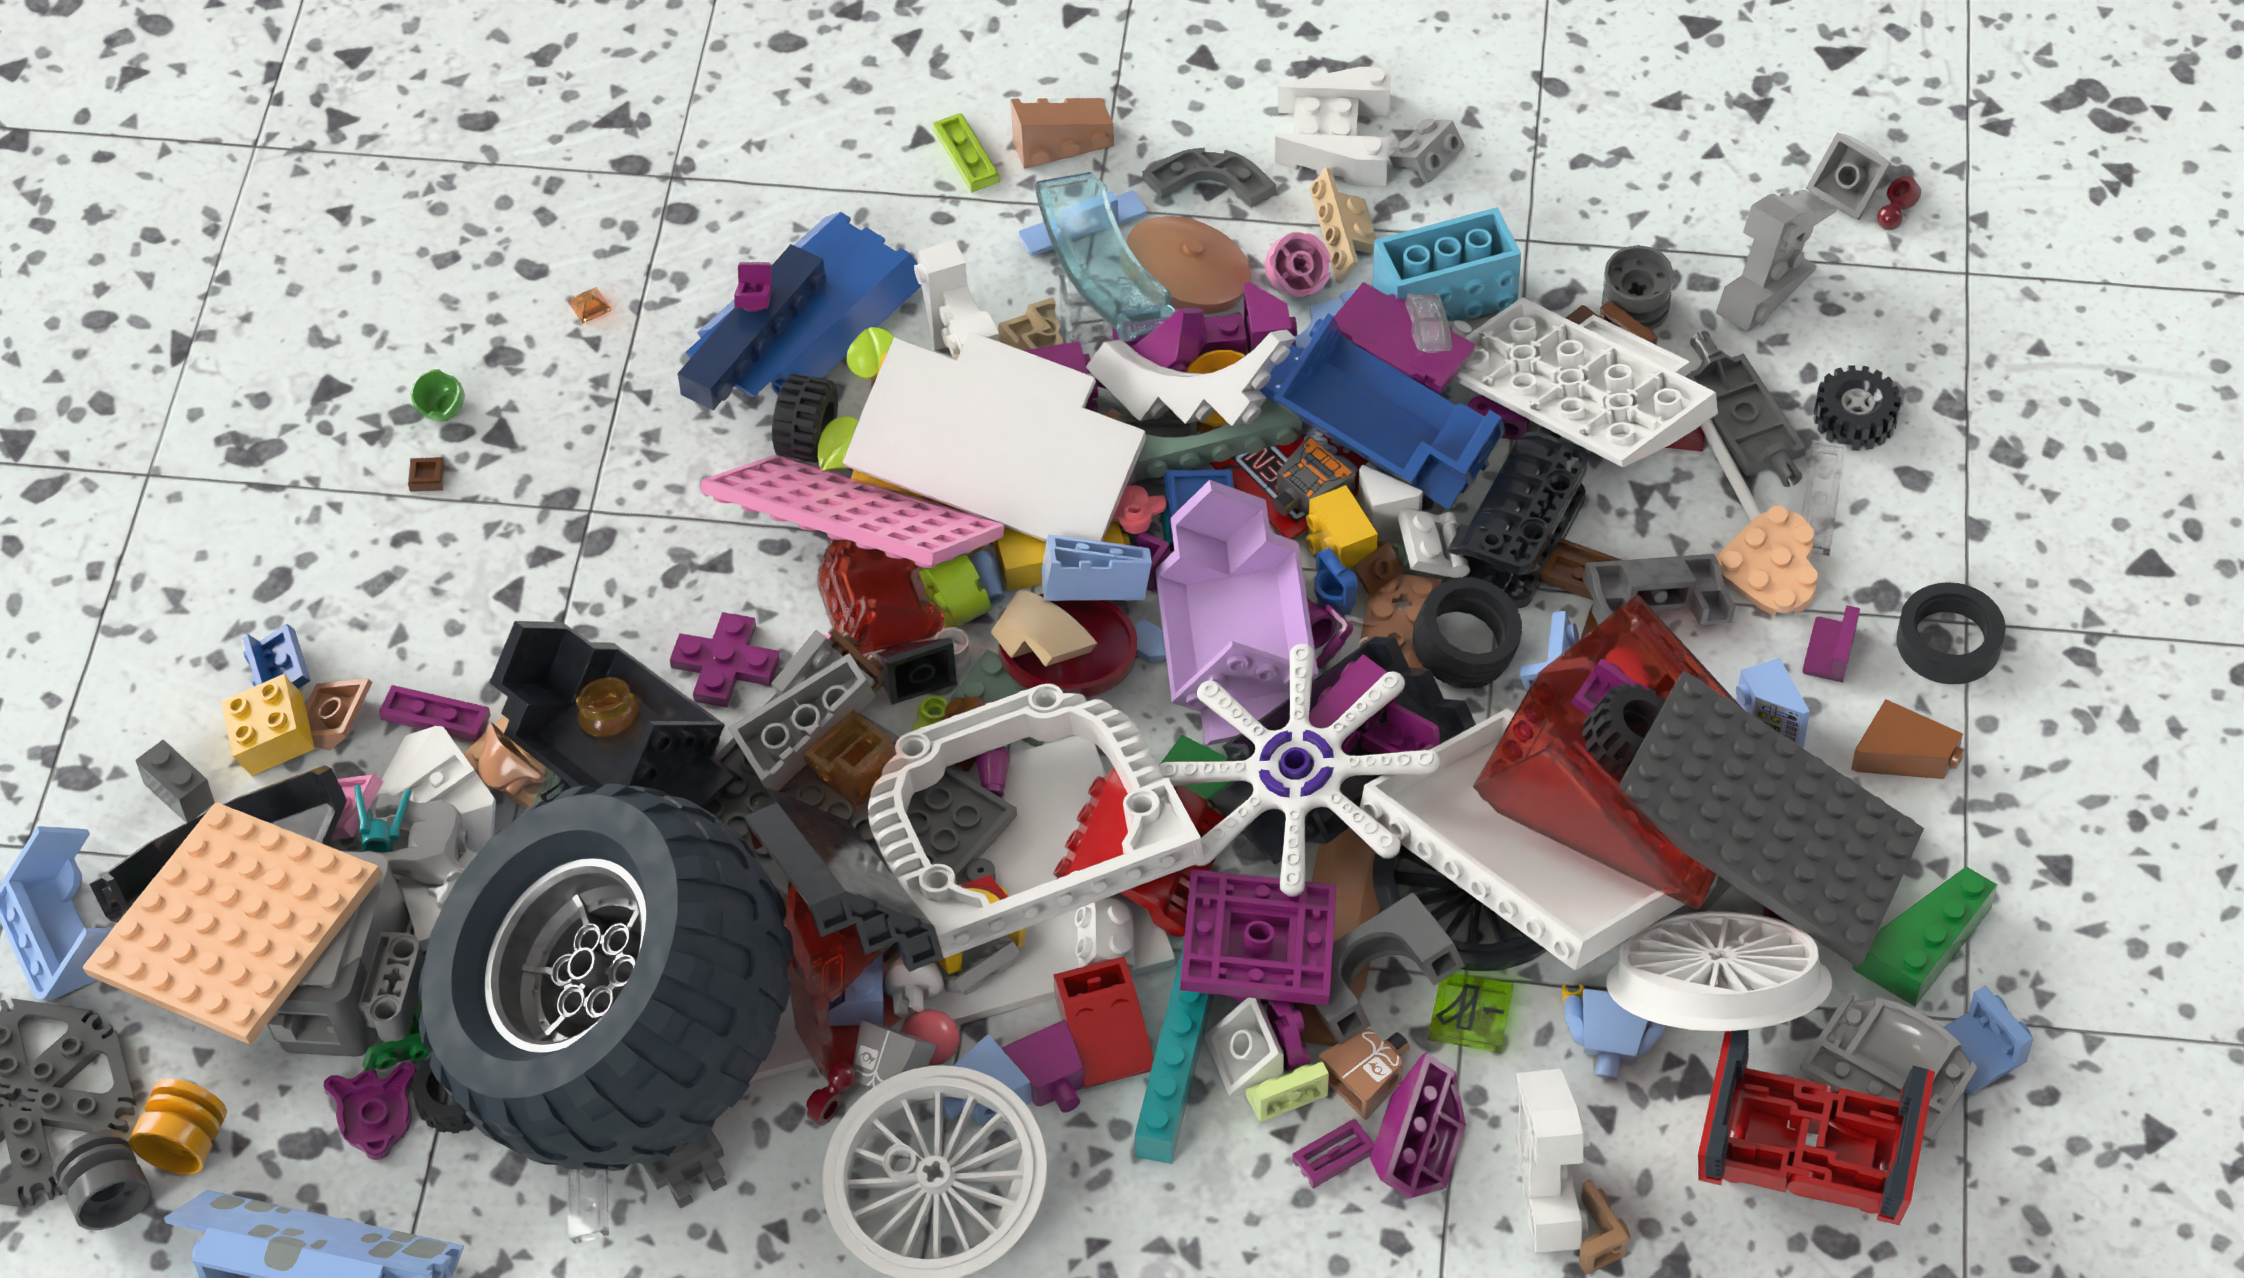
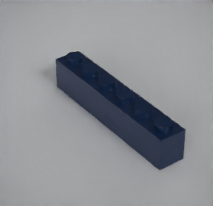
M790 244L771 266L773 293L768 308H763L756 312L746 311L744 308H734L677 373L681 395L713 411L722 400L725 401L740 379L745 378L749 374L751 367L759 357H763L768 352L770 345L778 335H782L786 331L790 321L797 313H801L805 309L809 299L824 287L826 274L823 258Z

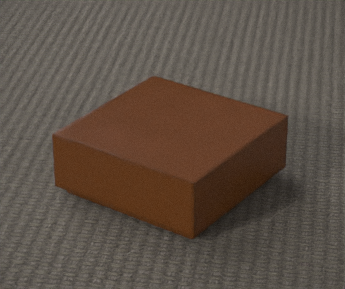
M444 457L410 458L409 491H443Z

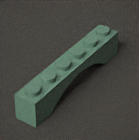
M1266 399L1260 406V415L1250 424L1245 423L1231 426L1227 423L1215 430L1187 437L1146 435L1145 444L1127 486L1133 482L1148 478H1160L1164 476L1166 470H1191L1199 465L1213 461L1222 462L1233 456L1257 453L1264 448L1276 445H1289L1301 439L1302 420Z

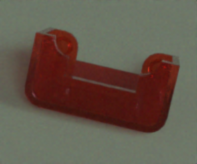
M830 538L818 569V589L831 626L840 634L843 631L849 633L859 644L856 649L862 655L933 638L943 628L944 614L941 612L938 604L928 603L922 609L911 579L913 570L918 568L914 560L891 558L885 555V551L876 548L863 549L858 547L854 541Z

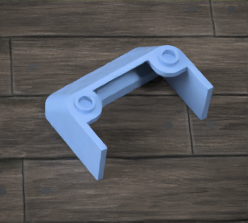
M37 826L0 885V922L35 998L39 1000H55L98 981L88 976L82 967L112 929L85 928L72 901L73 896L82 883V873L74 858L90 835L88 829Z

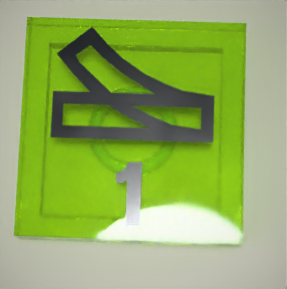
M1456 973L1446 977L1439 982L1428 1040L1501 1053L1514 984Z

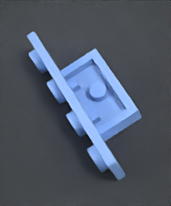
M1132 190L1115 196L1113 191L1055 211L1053 219L1020 230L1019 238L1029 255L1036 256L1147 215V210L1135 191Z

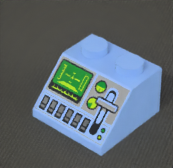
M1778 658L1742 669L1739 685L1736 686V705L1754 717L1761 719L1765 724L1783 736L1790 738L1794 743L1803 748L1810 711L1781 659Z

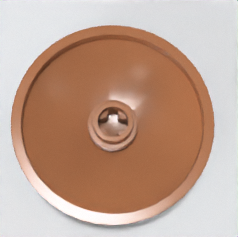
M1162 216L1145 220L1132 229L1123 249V264L1134 284L1152 299L1176 310L1188 307H1201L1204 314L1226 311L1242 300L1244 297V283L1250 282V266L1238 245L1219 230L1193 219Z

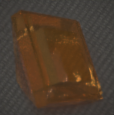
M597 287L567 300L582 324L611 311L610 305Z

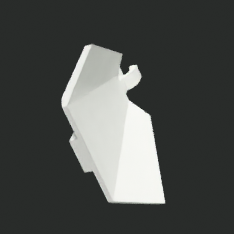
M434 726L406 735L381 779L383 784L370 806L373 813L372 818L387 821V818L395 816L391 814L387 817L376 818L375 807L379 793L403 797L405 790L409 788L412 790L409 800L413 802L434 803L438 800H444V802L454 805L461 814L463 830L468 832L467 849L479 853L481 848L494 836L496 799L443 726ZM359 826L355 836L362 844V834L360 833ZM399 835V839L393 841L398 850L408 847V836Z

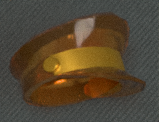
M606 677L597 679L584 687L576 699L579 707L577 716L579 725L585 732L596 737L617 735L633 722L638 712L636 697L630 691L626 682L618 678Z

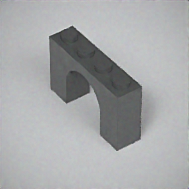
M1413 892L1333 942L1328 1006L1309 1005L1339 1045L1371 1026L1360 1002L1351 992V985L1355 976L1371 961L1389 955L1408 957L1419 966L1433 985L1465 966L1454 942Z

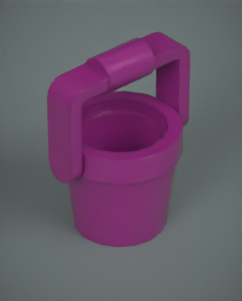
M1307 598L1314 650L1323 646L1331 638L1316 659L1317 668H1324L1346 643L1345 641L1353 632V626L1331 605L1327 604L1325 609ZM1336 620H1337V621H1339V622L1342 624V627H1341V629L1337 632V634H1335V635L1332 637V635H1333V633L1335 632V629H1336V625H1337Z

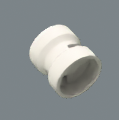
M954 627L941 630L935 636V640L952 639L956 675L965 672L970 666L969 639L967 634L963 630Z

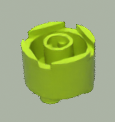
M966 553L954 557L953 560L938 563L933 568H923L918 571L926 587L923 590L925 597L932 608L938 606L941 611L938 615L944 628H957L992 610L985 588L981 589L978 581L980 577Z

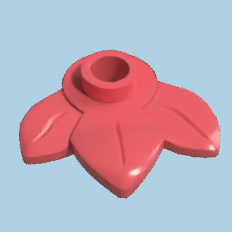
M1128 485L1124 490L1112 521H1119L1123 529L1128 533L1138 534L1145 532L1150 528L1153 516L1162 513L1166 509V498L1162 495L1148 497L1147 491L1143 487Z

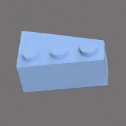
M1048 534L1041 568L1044 601L1144 600L1152 564L1150 549Z

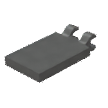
M711 1129L692 1144L683 1142L677 1145L669 1157L653 1164H642L657 1190L668 1185L680 1209L694 1202L690 1195L692 1190L687 1183V1180L704 1172L713 1191L727 1185L724 1178L726 1174L717 1161L718 1158L724 1156L723 1148Z

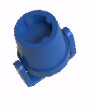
M1326 548L1316 554L1317 574L1314 578V593L1317 598V604L1323 609L1329 604L1345 617V615L1351 614L1356 604L1358 578L1352 570L1344 567L1330 548Z

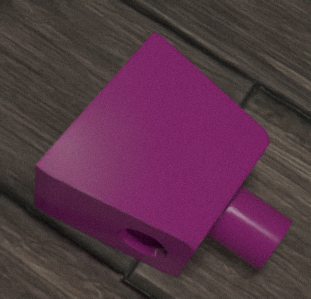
M1062 1020L1002 1047L1006 1055L1030 1081L1032 1102L1035 1106L1042 1107L1055 1101L1063 1113L1070 1112L1078 1107L1080 1099L1075 1091L1080 1090L1084 1086V1073L1066 1020Z

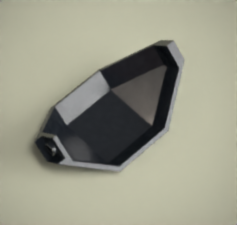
M324 765L238 796L222 805L328 846L346 805L347 798L332 768ZM205 814L149 841L89 884L105 917L116 923L120 921Z

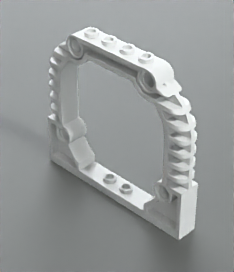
M1043 684L1020 691L1017 694L987 703L984 706L954 715L951 718L921 727L918 730L901 736L895 745L897 755L884 766L882 776L875 782L870 793L868 818L875 841L892 875L935 926L944 958L1204 861L1201 837L1169 778H1165L1137 726L1124 712L1114 709L1111 704L1097 699L1087 701L1082 694H1063L1062 690L1053 684ZM1076 735L1098 745L1110 759L1128 793L1123 802L1128 834L1122 842L1123 855L1080 871H1074L1067 876L1048 883L1039 884L1032 889L991 904L984 893L958 886L951 867L945 864L932 865L906 815L912 795L936 784L944 775L947 766L1027 737L1038 741L1051 742Z

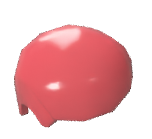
M924 1009L921 1012L915 1011L904 1020L900 1030L901 1032L937 1044L928 1066L945 1063L955 1055L960 1043L958 1026L952 1018L939 1010Z

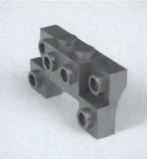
M1714 554L1591 562L1585 565L1582 580L1594 600L1591 612L1603 633L1636 630L1639 618L1638 612L1690 608L1699 625L1732 623L1736 605L1725 587L1720 563Z

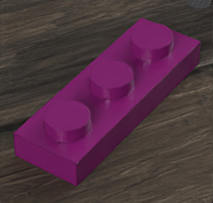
M391 685L379 710L380 719L383 721L421 730L434 726H443L451 737L476 742L482 736L491 716L490 709L486 706Z

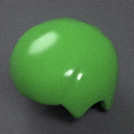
M433 369L423 373L413 383L410 396L414 407L424 417L433 421L443 422L455 417L461 410L465 399V392L461 383L454 376L448 375L440 369Z

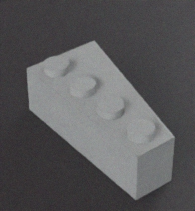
M849 653L731 725L728 729L763 786L779 791L875 698V695L867 679Z

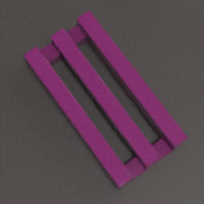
M1354 1118L1292 1154V1162L1296 1167L1299 1166L1301 1168V1174L1304 1178L1307 1177L1309 1179V1184L1314 1189L1370 1157L1374 1142ZM1353 1134L1357 1136L1341 1146L1338 1145L1334 1147L1333 1149L1329 1150L1327 1154L1316 1159L1315 1161L1311 1163L1307 1162V1160L1327 1150L1328 1148L1334 1146L1335 1144L1341 1142Z

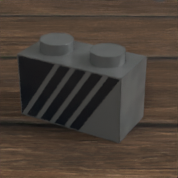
M164 739L135 760L144 785L186 823L195 819L215 803L207 778Z

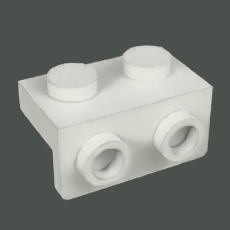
M1107 897L1078 908L1075 915V925L1078 927V942L1075 949V954L1078 957V968L1124 956L1130 971L1135 966L1133 904Z

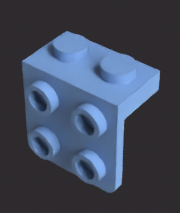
M1986 985L1973 993L1969 1012L1943 1027L1961 1044L1960 1049L1965 1054L1969 1063L1971 1064L1974 1061L1977 1066L1975 1075L1964 1090L1969 1095L1975 1094L2026 1063L2033 1042V1037L2028 1027L2023 1022H2018L2008 1011L2003 999L1998 995H1994Z

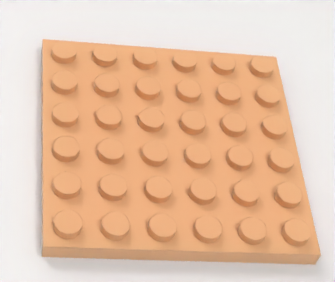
M215 802L82 968L92 978L252 1045L376 885L383 873L375 864Z

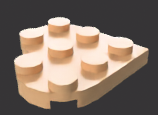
M1773 506L1767 512L1754 518L1715 556L1720 563L1724 583L1760 610L1770 615L1776 616V612L1789 613L1793 611L1794 614H1798L1809 607L1816 597L1818 573L1808 561L1813 552L1814 530L1801 515L1786 510L1783 506Z

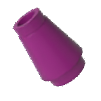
M1005 746L975 756L981 786L1000 798L1004 796L1010 755L1007 753Z

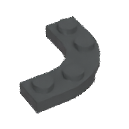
M1205 148L1184 150L1142 171L1143 181L1161 199L1181 187L1198 180H1214L1224 183L1250 207L1276 194V184L1257 165L1246 157L1229 150H1225L1224 154L1205 152Z

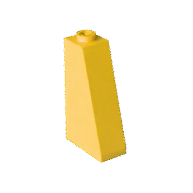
M1111 521L1103 542L1130 545L1128 534L1121 533L1118 521ZM1004 527L1003 538L993 541L1007 592L1042 585L1041 568L1046 542Z

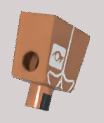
M1365 1029L1341 1045L1338 1043L1318 1055V1063L1323 1062L1329 1073L1328 1085L1366 1120L1401 1083L1404 1062L1400 1057L1410 1050V1046L1405 1037L1398 1032H1395L1383 1041L1372 1030Z

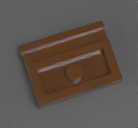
M1560 538L1556 549L1553 550L1541 573V582L1593 600L1582 580L1586 563L1619 561L1622 559Z

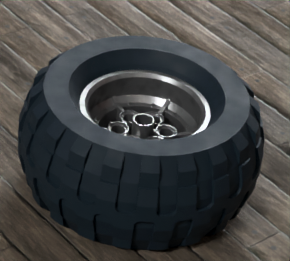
M605 784L601 788L594 789L584 785L563 791L552 802L540 801L520 813L514 822L491 837L469 863L450 891L431 931L425 963L419 980L418 997L422 999V1011L419 1018L420 1036L422 1044L432 1051L430 1067L434 1076L484 1135L532 1161L545 1165H560L566 1169L619 1171L625 1170L630 1164L640 1163L649 1165L669 1157L677 1145L683 1142L692 1144L713 1128L716 1119L729 1107H734L749 1088L750 1080L757 1072L762 1061L767 1059L777 1037L775 1032L781 1014L786 1010L790 996L791 982L788 980V966L793 958L792 933L783 923L786 907L782 896L760 862L755 859L756 856L740 834L705 809L685 798L673 797L664 791L637 786Z

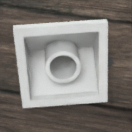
M1362 465L1359 469L1358 504L1378 533L1377 541H1389L1390 544L1398 542L1402 537L1397 516L1404 508L1422 511L1423 491Z
M1248 997L1204 1035L1227 1093L1231 1097L1245 1094L1247 1088L1283 1074L1284 1054L1259 998Z

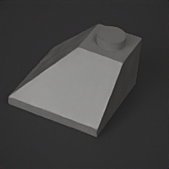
M1837 132L1805 189L1860 220L1892 163L1857 139Z

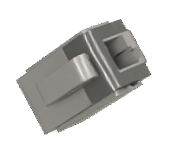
M342 851L377 865L383 875L267 1024L273 1039L279 1042L281 1048L286 1052L357 1057L366 1054L368 1048L374 1046L377 1034L385 1042L399 1041L410 1030L419 1000V980L425 963V956L417 937L406 933L410 914L387 858L382 854Z

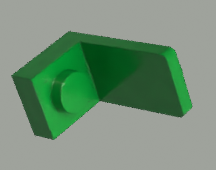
M421 998L418 1000L410 1030L402 1040L388 1041L368 1048L362 1063L365 1071L374 1069L386 1070L404 1060L423 1059L432 1052L422 1044L420 1036Z

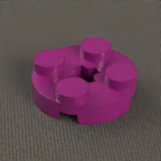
M1268 1000L1270 1004L1267 1005V1016L1281 1050H1284L1283 1068L1286 1071H1290L1310 1064L1307 1046L1305 1043H1301L1299 1032L1304 1031V1022L1299 1009L1294 1010L1292 1002Z

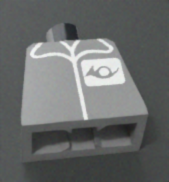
M862 1020L853 1063L856 1071L855 1082L872 1089L884 1080L899 1073L927 1067L937 1044L882 1024Z

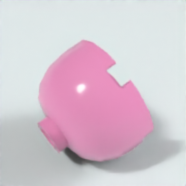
M1292 232L1276 240L1268 250L1264 263L1266 276L1271 286L1280 294L1292 298L1310 296L1321 290L1329 280L1331 273H1328L1329 262H1331L1328 249L1318 237L1310 233Z

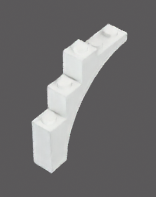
M1287 329L1270 332L1251 353L1224 369L1208 374L1183 373L1159 366L1139 355L1122 340L1104 342L1086 368L1139 421L1153 418L1158 419L1170 408L1185 424L1196 421L1203 422L1216 410L1231 426L1245 423L1250 424L1260 415V406L1267 398L1259 390L1269 382L1271 378L1269 373L1275 365L1282 363L1290 354L1289 347L1296 338Z

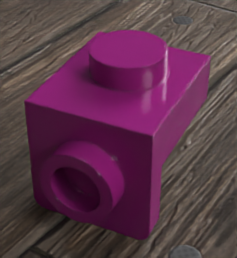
M740 262L738 264V285L734 294L735 308H744V310L750 312L768 308L773 293L771 263Z

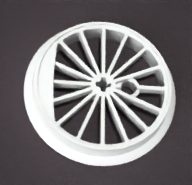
M1706 911L1662 918L1622 942L1619 950V961L1610 969L1606 985L1610 996L1619 1006L1643 1019L1666 1026L1690 1030L1738 1031L1781 1024L1811 1012L1821 1005L1830 994L1832 977L1827 967L1819 960L1818 947L1815 941L1796 926L1779 919L1758 914ZM1743 984L1751 987L1754 990L1748 991Z
M927 1066L908 1070L884 1080L866 1092L851 1106L836 1127L825 1154L822 1171V1193L826 1212L833 1229L847 1249L864 1264L882 1274L893 1278H961L987 1267L1002 1257L1018 1242L1030 1226L1040 1206L1046 1184L1047 1156L1040 1128L1029 1108L1015 1092L997 1079L982 1072L958 1066ZM930 1098H935L934 1155H930L910 1108L912 1103ZM943 1098L966 1099L965 1107L942 1157ZM981 1104L996 1112L997 1114L954 1156L975 1105ZM904 1108L925 1158L923 1159L910 1146L903 1144L881 1122L897 1110ZM1002 1122H1007L1017 1134L1016 1139L964 1162ZM874 1129H878L894 1144L885 1151L883 1156L861 1149L863 1143ZM1022 1148L1017 1170L968 1173ZM859 1157L882 1165L889 1178L851 1180L855 1160ZM901 1158L911 1160L906 1170L901 1172L893 1170L897 1160ZM940 1172L943 1174L942 1178L937 1177ZM931 1176L936 1177L933 1182L930 1180ZM1013 1181L1006 1198L965 1185L967 1183ZM908 1187L853 1212L850 1197L851 1190ZM957 1192L1001 1206L1002 1209L994 1226ZM949 1196L990 1232L987 1239L970 1248ZM912 1198L872 1239L858 1225L859 1221ZM942 1199L965 1249L962 1253L941 1258ZM934 1202L933 1259L911 1258V1253ZM922 1204L901 1254H896L880 1246Z

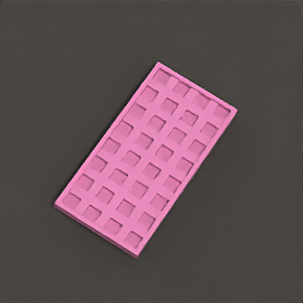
M777 454L702 479L700 493L713 496V500L716 502L735 503L741 505V509L747 512H763L769 514L770 518L775 521H791L799 524L798 527L803 530L823 531L831 539H848L856 542V545L863 549L876 548L885 551V555L891 558L914 560L915 565L923 568H933L938 563L953 560L954 557L963 553H970L978 547L988 546L989 543L1003 538L1004 524L898 491L852 482L850 476L831 470L823 472L818 466Z

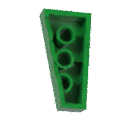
M1967 866L1878 930L1866 958L1858 967L1853 965L1852 970L1916 1007L1991 910L1998 884Z

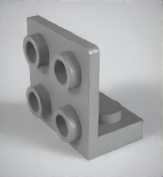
M815 630L771 684L777 695L780 696L844 656L831 647L826 636ZM861 670L870 687L874 685L873 678Z

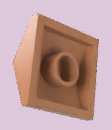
M369 678L318 683L315 685L305 706L314 747L330 751L347 738L373 683Z

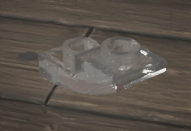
M1407 294L1405 307L1413 322L1411 335L1418 350L1428 353L1451 351L1452 341L1449 324L1439 294Z

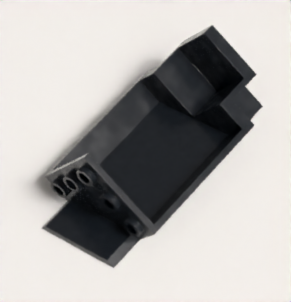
M514 621L489 682L507 696L501 712L503 716L509 719L504 735L574 788L586 785L594 789L601 788L605 784L637 786L664 791L670 796L685 798L701 808H705L740 777L712 756L719 744L725 724L618 645L610 642H589L564 622ZM629 694L634 695V700L622 715L606 721H594L585 717L576 702V699L581 697L582 703L580 705L583 710L589 713L602 714L619 708L627 701Z

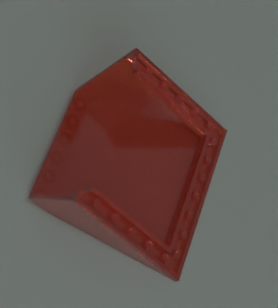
M1637 594L1538 672L1473 787L1480 797L1488 802L1497 813L1697 909L1701 907L1716 874L1677 849L1618 786L1621 780L1615 778V774L1612 772L1606 773L1603 770V766L1592 758L1593 754L1587 751L1585 747L1587 740L1583 738L1582 731L1585 729L1583 724L1588 715L1570 703L1599 661L1603 659L1620 667L1624 674L1636 683L1643 684L1656 691V695L1660 698L1664 697L1666 699L1678 677L1683 671H1686L1741 707Z

